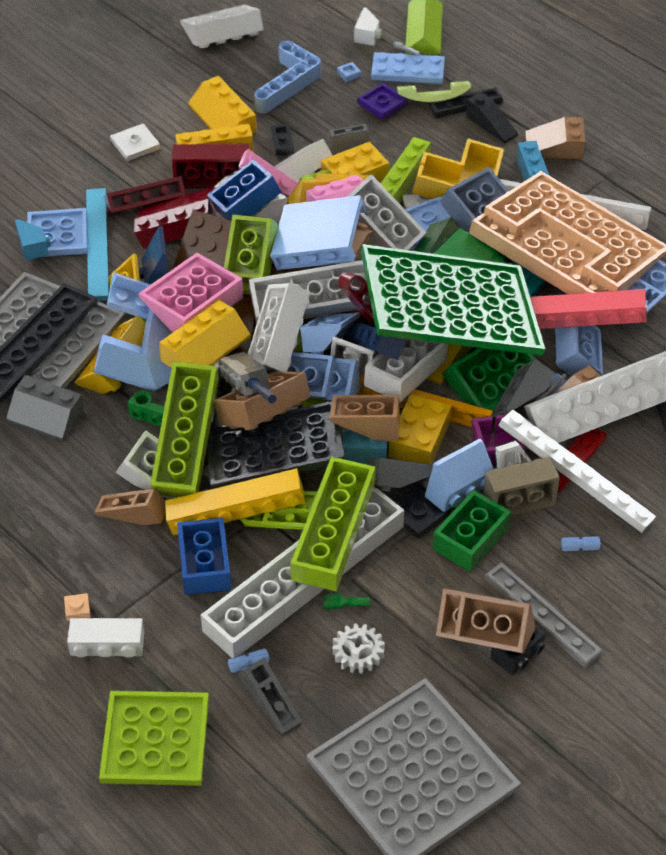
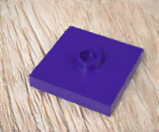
M381 83L358 97L357 104L381 120H384L408 105V98L403 97L394 89Z

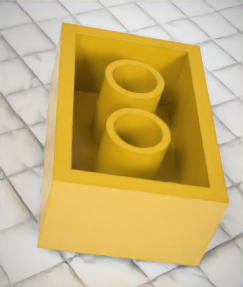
M367 142L322 159L321 171L330 170L329 174H372L381 183L389 172V162L371 142Z
M410 394L400 415L398 440L389 442L388 457L400 461L432 465L449 427L452 405Z

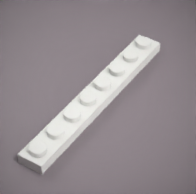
M514 410L501 419L499 423L501 428L542 459L550 457L558 471L641 533L655 519L656 516Z

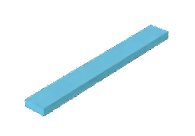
M105 188L86 190L88 294L97 297V301H108L109 296Z

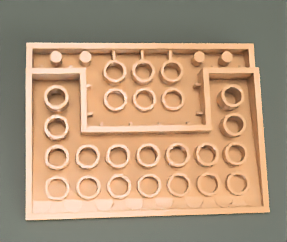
M542 171L487 205L484 213L472 220L469 234L567 294L625 291L666 254V244Z

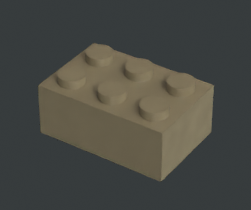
M550 457L514 464L504 468H496L486 471L483 495L510 510L511 516L555 506L560 477Z

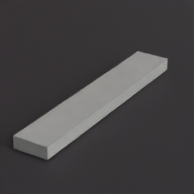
M502 562L485 574L484 580L507 600L531 604L534 624L585 669L602 656L603 650Z

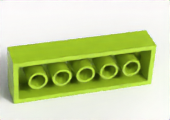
M180 362L172 363L151 479V489L155 488L161 496L178 498L199 493L219 379L216 366Z
M331 457L290 563L291 581L337 591L375 485V466Z

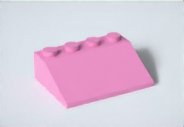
M196 253L141 291L139 297L168 329L174 332L218 300L233 306L243 298V281L241 277Z

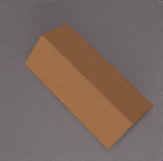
M443 588L436 636L524 653L535 631L531 604Z

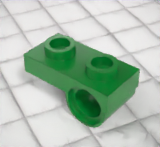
M147 391L136 392L128 401L129 416L136 420L161 426L165 406L152 403V396Z

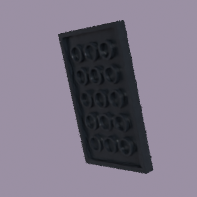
M332 401L288 410L284 414L273 416L271 421L257 424L258 427L252 430H245L243 427L230 429L229 426L220 425L210 427L207 451L211 488L215 489L292 469H297L299 473L326 468L331 457L345 460L339 425L330 422Z

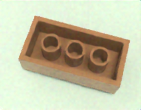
M274 371L268 374L271 388L269 391L277 397L276 402L273 404L269 403L259 393L244 396L237 390L214 400L219 425L229 426L230 429L243 427L245 430H252L258 427L257 424L271 421L273 416L288 412L289 408L302 405L304 400L311 397L306 374L303 372Z

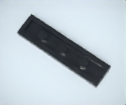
M495 87L456 96L448 100L430 102L429 109L437 119L466 112L467 99L479 92L492 99L496 105L503 103V97Z

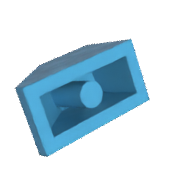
M19 219L15 220L25 261L49 256L48 247H51L49 236L44 235L43 229Z

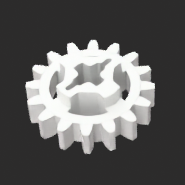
M354 623L353 629L345 626L344 633L342 631L337 632V638L333 639L332 654L335 655L336 663L341 662L342 669L348 666L351 673L355 669H359L361 674L363 673V668L372 671V664L380 665V659L384 658L385 643L382 641L381 634L375 635L374 627L367 630V624H364L362 628H358L357 623Z

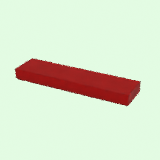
M595 428L580 434L567 450L586 464L606 440L607 433ZM556 469L560 477L557 492L561 493L571 480Z

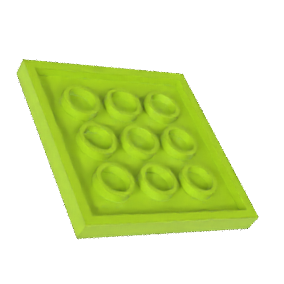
M110 691L99 774L100 784L202 786L209 693Z

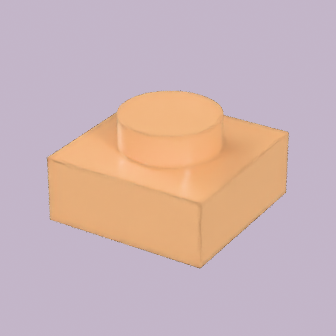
M88 593L64 597L67 621H70V618H91Z

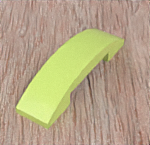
M469 81L451 82V90L418 93L415 86L397 87V92L408 99L422 102H437L461 95L471 88V84Z

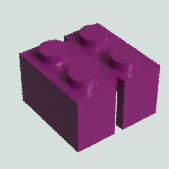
M507 414L496 415L493 434H491L492 416L472 419V441L474 442L478 439L483 441L493 467H497L495 447L516 441L524 452L526 450L524 444L499 426L501 419Z

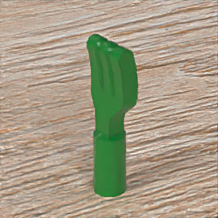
M329 594L324 596L323 608L328 610L341 609L345 606H370V597L345 598L341 594Z

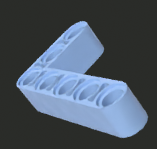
M281 42L279 44V61L290 69L255 91V110L258 113H268L319 79L321 76L320 58L293 42Z

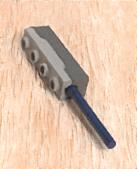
M245 352L220 358L221 365L218 366L220 376L226 382H229L232 387L234 386L237 391H240L244 396L259 393L269 403L273 404L276 402L277 397L269 391L271 388L264 366Z

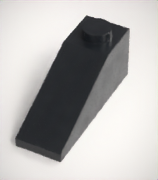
M481 92L467 99L466 117L504 144L518 136V132L492 99Z

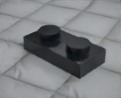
M289 124L271 126L275 154H293L294 144Z

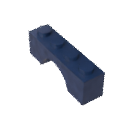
M357 322L350 326L346 340L395 360L399 359L407 341L402 338L377 335L375 327Z

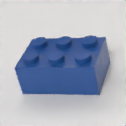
M253 159L207 196L216 211L224 219L232 221V215L252 216L270 201L274 200L282 191L274 177Z
M223 518L177 523L185 595L231 590Z

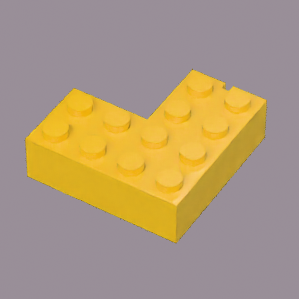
M467 139L461 162L424 152L412 193L431 199L440 196L442 199L450 187L488 167L497 176L504 149Z

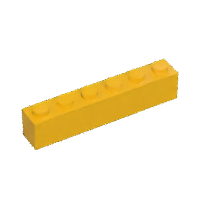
M292 469L166 500V521L172 534L177 535V523L223 518L224 523L293 507L305 503L303 484L298 470Z

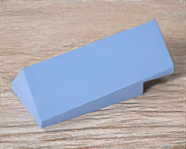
M292 352L291 365L287 372H303L306 374L310 398L332 401L333 395H356L361 389L358 362L356 360L338 359L329 355Z

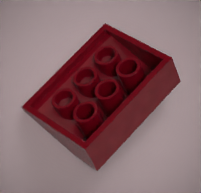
M216 187L144 206L134 222V234L142 248L144 249L149 246L157 228L163 226L165 243L182 239L192 210L217 217V211L207 196Z

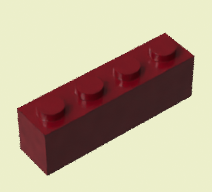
M178 176L107 193L104 199L108 214L111 215L186 195L182 177Z

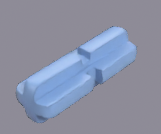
M598 536L582 537V539H579V537L561 539L562 551H579V548H582V551L599 550L601 546Z
M261 649L248 653L249 656L244 654L228 660V667L234 673L246 669L249 665L256 663L264 657L269 662L267 650Z

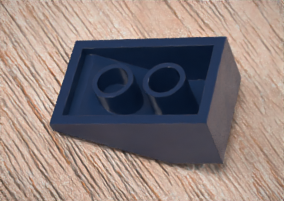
M163 226L157 228L142 257L143 267H139L140 279H144L142 282L153 284L168 273Z

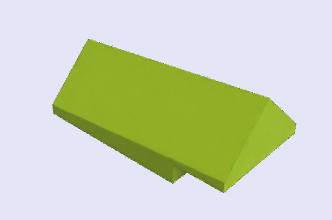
M412 0L408 3L406 46L421 52V54L440 55L443 4L439 0Z

